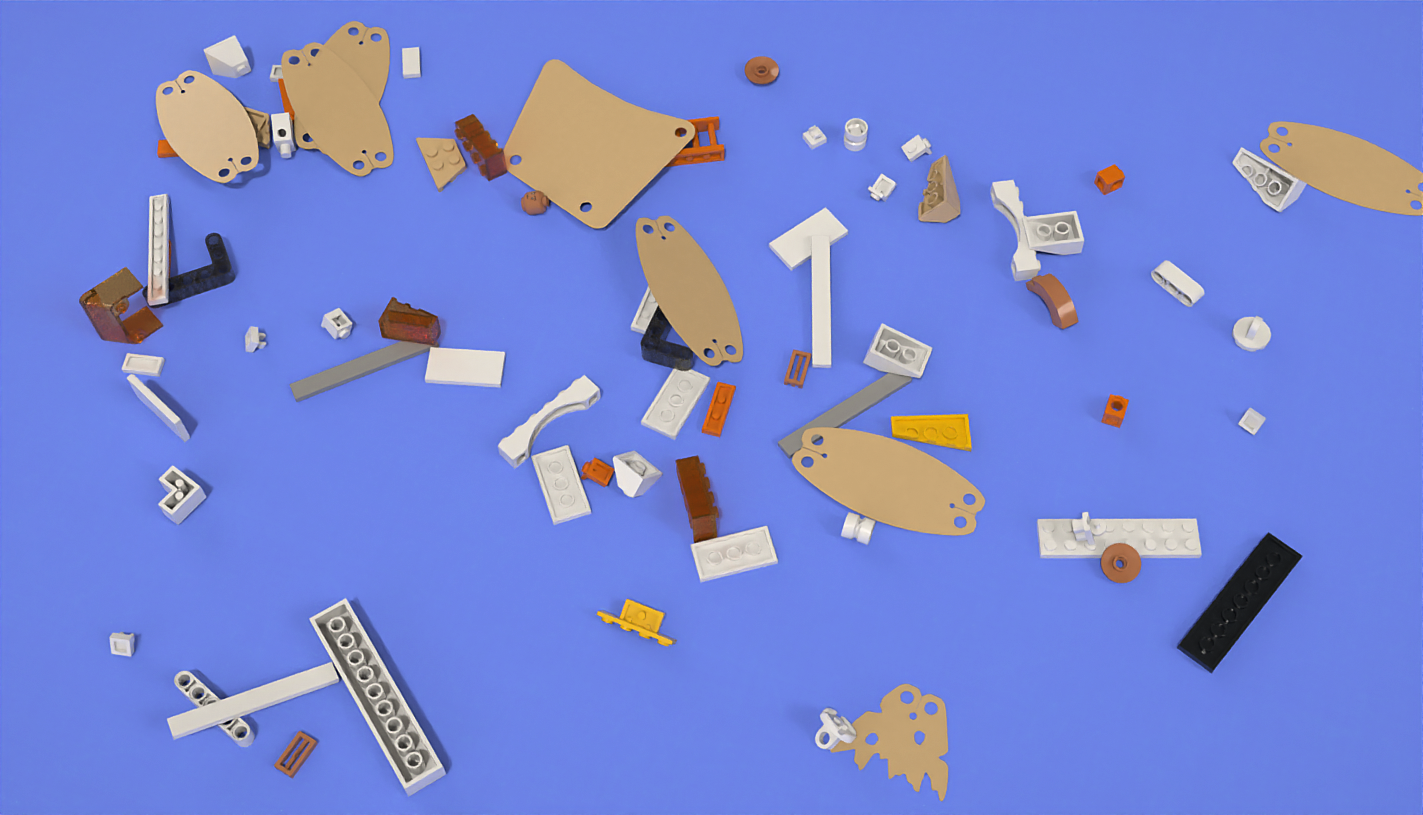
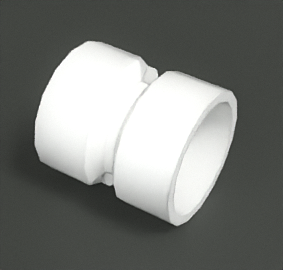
M853 118L846 122L844 146L850 151H860L866 145L868 125L864 120Z
M849 512L841 536L851 540L856 538L857 542L868 545L876 521L866 517L860 519V515Z

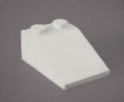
M1076 211L1022 217L1030 250L1059 255L1082 252L1084 237Z
M882 323L873 337L863 363L882 372L921 378L933 348Z

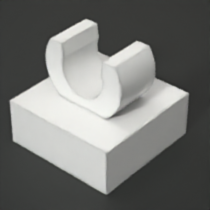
M814 125L807 132L803 133L802 138L811 149L827 143L826 136L818 126Z
M251 326L245 335L246 352L253 353L256 347L263 349L266 346V342L260 341L264 340L266 334L258 333V327Z
M1250 407L1238 425L1255 435L1266 418Z
M124 632L112 633L109 637L111 654L131 657L135 652L133 633L130 635L124 634Z

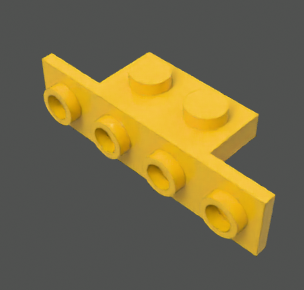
M626 599L620 617L604 610L597 612V615L602 617L601 620L606 623L613 624V622L621 624V629L630 632L632 629L639 632V636L650 639V637L658 639L657 643L669 647V644H676V639L659 633L665 616L664 612L631 599Z

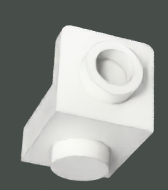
M919 135L901 147L911 162L925 152L929 155L932 154L930 142Z
M881 173L873 187L869 186L868 188L871 193L870 196L877 201L881 199L886 202L897 186V183Z

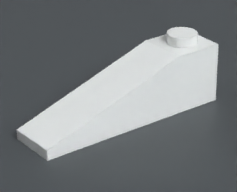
M1242 147L1232 162L1241 175L1251 184L1254 191L1259 194L1262 201L1279 212H1282L1296 201L1307 184Z

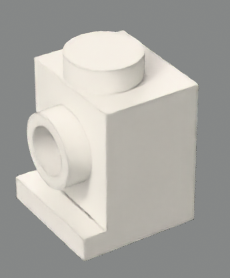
M337 308L324 315L321 326L326 328L334 339L339 337L345 339L350 335L353 323L340 308Z

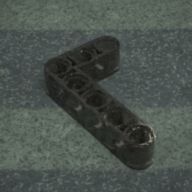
M210 233L205 238L212 264L169 278L168 303L150 306L148 303V286L143 289L142 295L149 307L159 308L228 285L235 280V273L220 234Z
M658 305L640 343L642 358L646 361L680 371H689L693 367V352L689 347L665 341L672 325Z

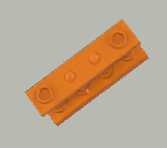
M719 116L687 120L695 128V135L692 139L693 148L682 149L665 167L724 161V144L717 145L715 130H719ZM678 128L675 131V135L680 137V134H686L687 131L685 128ZM708 131L710 146L700 147L698 132Z

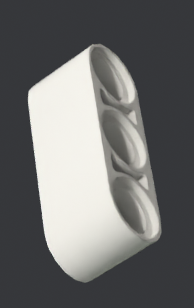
M1163 261L1151 272V277L1157 284L1187 307H1192L1205 294L1204 289L1170 261Z

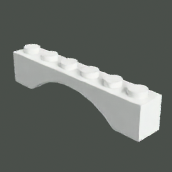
M1014 180L992 182L990 195L994 208L999 210L1010 221L1017 236L1018 247L1011 263L1014 280L1032 279L1041 270L1040 261L1036 259V250L1029 249L1022 222V217L1027 216L1023 214V202L1019 201V188L1015 187Z
M585 375L580 379L574 380L569 388L562 390L553 401L547 402L542 410L537 414L531 415L528 421L518 426L510 436L503 438L498 445L499 454L516 469L530 457L531 448L536 437L547 424L564 414L589 409L601 399L600 389Z

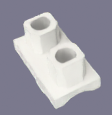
M1083 512V518L1072 520L1077 542L1088 540L1089 545H1095L1093 535H1103L1107 530V525L1102 519L1091 521L1089 513Z

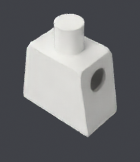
M289 112L271 114L273 139L276 148L282 158H290L291 152L296 151L294 124Z

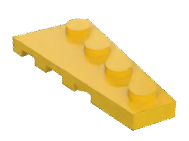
M968 414L891 416L892 437L971 452L972 445Z

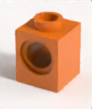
M1114 164L1097 172L1094 184L1103 195H1106L1121 188L1125 176L1123 171Z
M1110 394L1101 422L1120 428L1129 400L1119 395Z

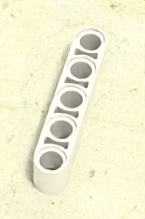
M181 671L175 676L174 683L177 688L197 708L220 700L189 671ZM190 680L188 685L182 686L185 681ZM200 693H204L203 697L196 699ZM240 717L233 719L228 725H224L225 722L217 725L241 747H248L254 742V733ZM242 732H247L246 736L239 738Z

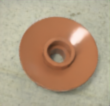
M754 57L745 65L746 77L756 84H768L774 81L779 74L777 63L769 57Z
M1116 543L1106 548L1103 552L1101 568L1105 576L1111 581L1127 583L1138 576L1141 570V558L1132 546L1125 543ZM1116 561L1122 562L1121 568L1117 567Z

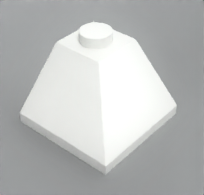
M235 35L203 50L213 75L238 78L251 72L249 62Z
M635 450L613 457L618 487L629 497L634 498L643 495L663 474Z

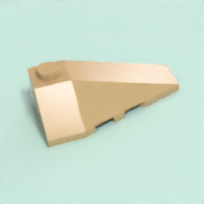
M944 155L931 164L927 177L929 183L927 189H924L922 193L924 200L919 203L918 219L920 221L947 223L960 214L959 196L948 157Z

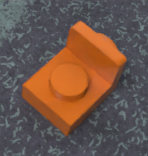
M593 458L590 462L586 461L583 465L581 479L589 478L605 487L615 469L599 459Z

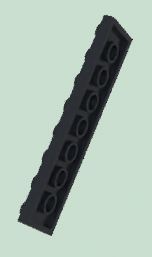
M1268 532L1181 641L1177 649L1212 674L1300 561L1302 555Z

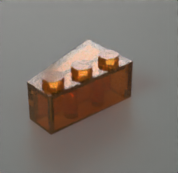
M395 297L391 298L378 320L382 338L435 346L441 335L438 316L420 308L416 310L408 303L402 304Z

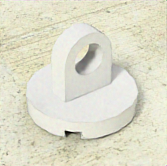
M1259 316L1244 317L1239 319L1234 325L1232 337H1234L1236 345L1243 350L1255 352L1256 350L1264 349L1268 345L1271 332L1267 324L1263 322V318Z
M825 708L821 712L820 718L824 725L818 730L815 737L817 746L826 750L834 748L840 740L852 743L857 737L856 730L852 724L843 716L839 718L836 715L837 711L832 708ZM828 733L830 736L829 742L824 744V735Z

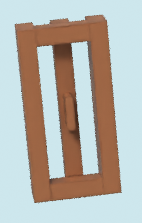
M793 349L784 385L791 384L792 387L796 385L799 386L798 388H803L811 360V353ZM797 355L799 356V360L794 373L793 379H789ZM803 357H806L800 381H798L797 378Z
M299 731L274 764V767L293 779L317 746V741ZM303 738L304 741L302 742V744H301V745L299 746V748L294 752V754L292 755L291 759L288 761V763L286 764V766L283 767L282 765L285 763V761L288 759V757L291 755V753L293 752V750L296 748V746L299 744V742H300L301 739Z

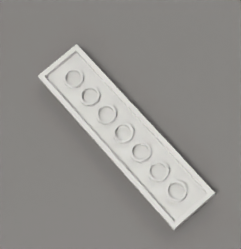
M1037 519L1036 522L1040 558H1101L1106 548L1116 543H1125L1132 546L1138 552L1140 558H1200L1202 555L1197 519H1102L1107 525V530L1101 536L1093 535L1095 545H1089L1088 540L1077 542L1072 526V520L1074 519Z

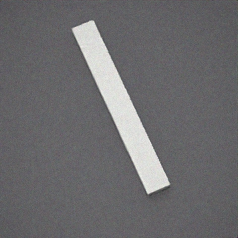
M168 194L149 197L148 303L150 306L168 303Z
M811 235L812 368H831L830 235Z
M330 662L167 718V722L175 740L338 683L339 678L333 663Z

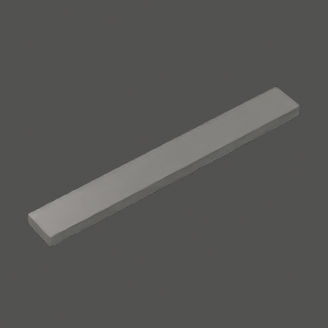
M431 329L289 385L296 402L426 353L430 351V347L438 348L439 344Z
M893 373L886 374L778 441V446L790 459L796 451L801 450L803 445L801 439L805 430L815 427L839 428L910 384L912 378ZM816 434L812 436L811 441L814 444L823 437Z

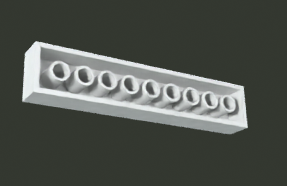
M345 598L309 618L408 797L445 776L446 772L347 599Z

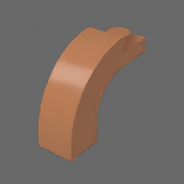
M1050 273L1044 276L1038 275L1026 282L1027 289L1040 295L1047 304L1053 325L1065 329L1079 322L1074 304L1068 292L1055 276Z

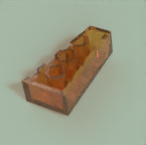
M471 114L456 121L454 133L458 140H462L465 151L470 152L472 162L474 164L477 163L480 174L485 176L488 181L506 174L507 167L504 151L502 148L498 149L497 142L491 139L489 132L484 130L477 117Z
M698 455L675 460L676 473L685 509L688 513L690 529L693 531L694 543L717 538L716 518H719L717 506L712 504L715 503L713 492L708 491L710 483L708 477H704V474H706L704 462L700 463Z

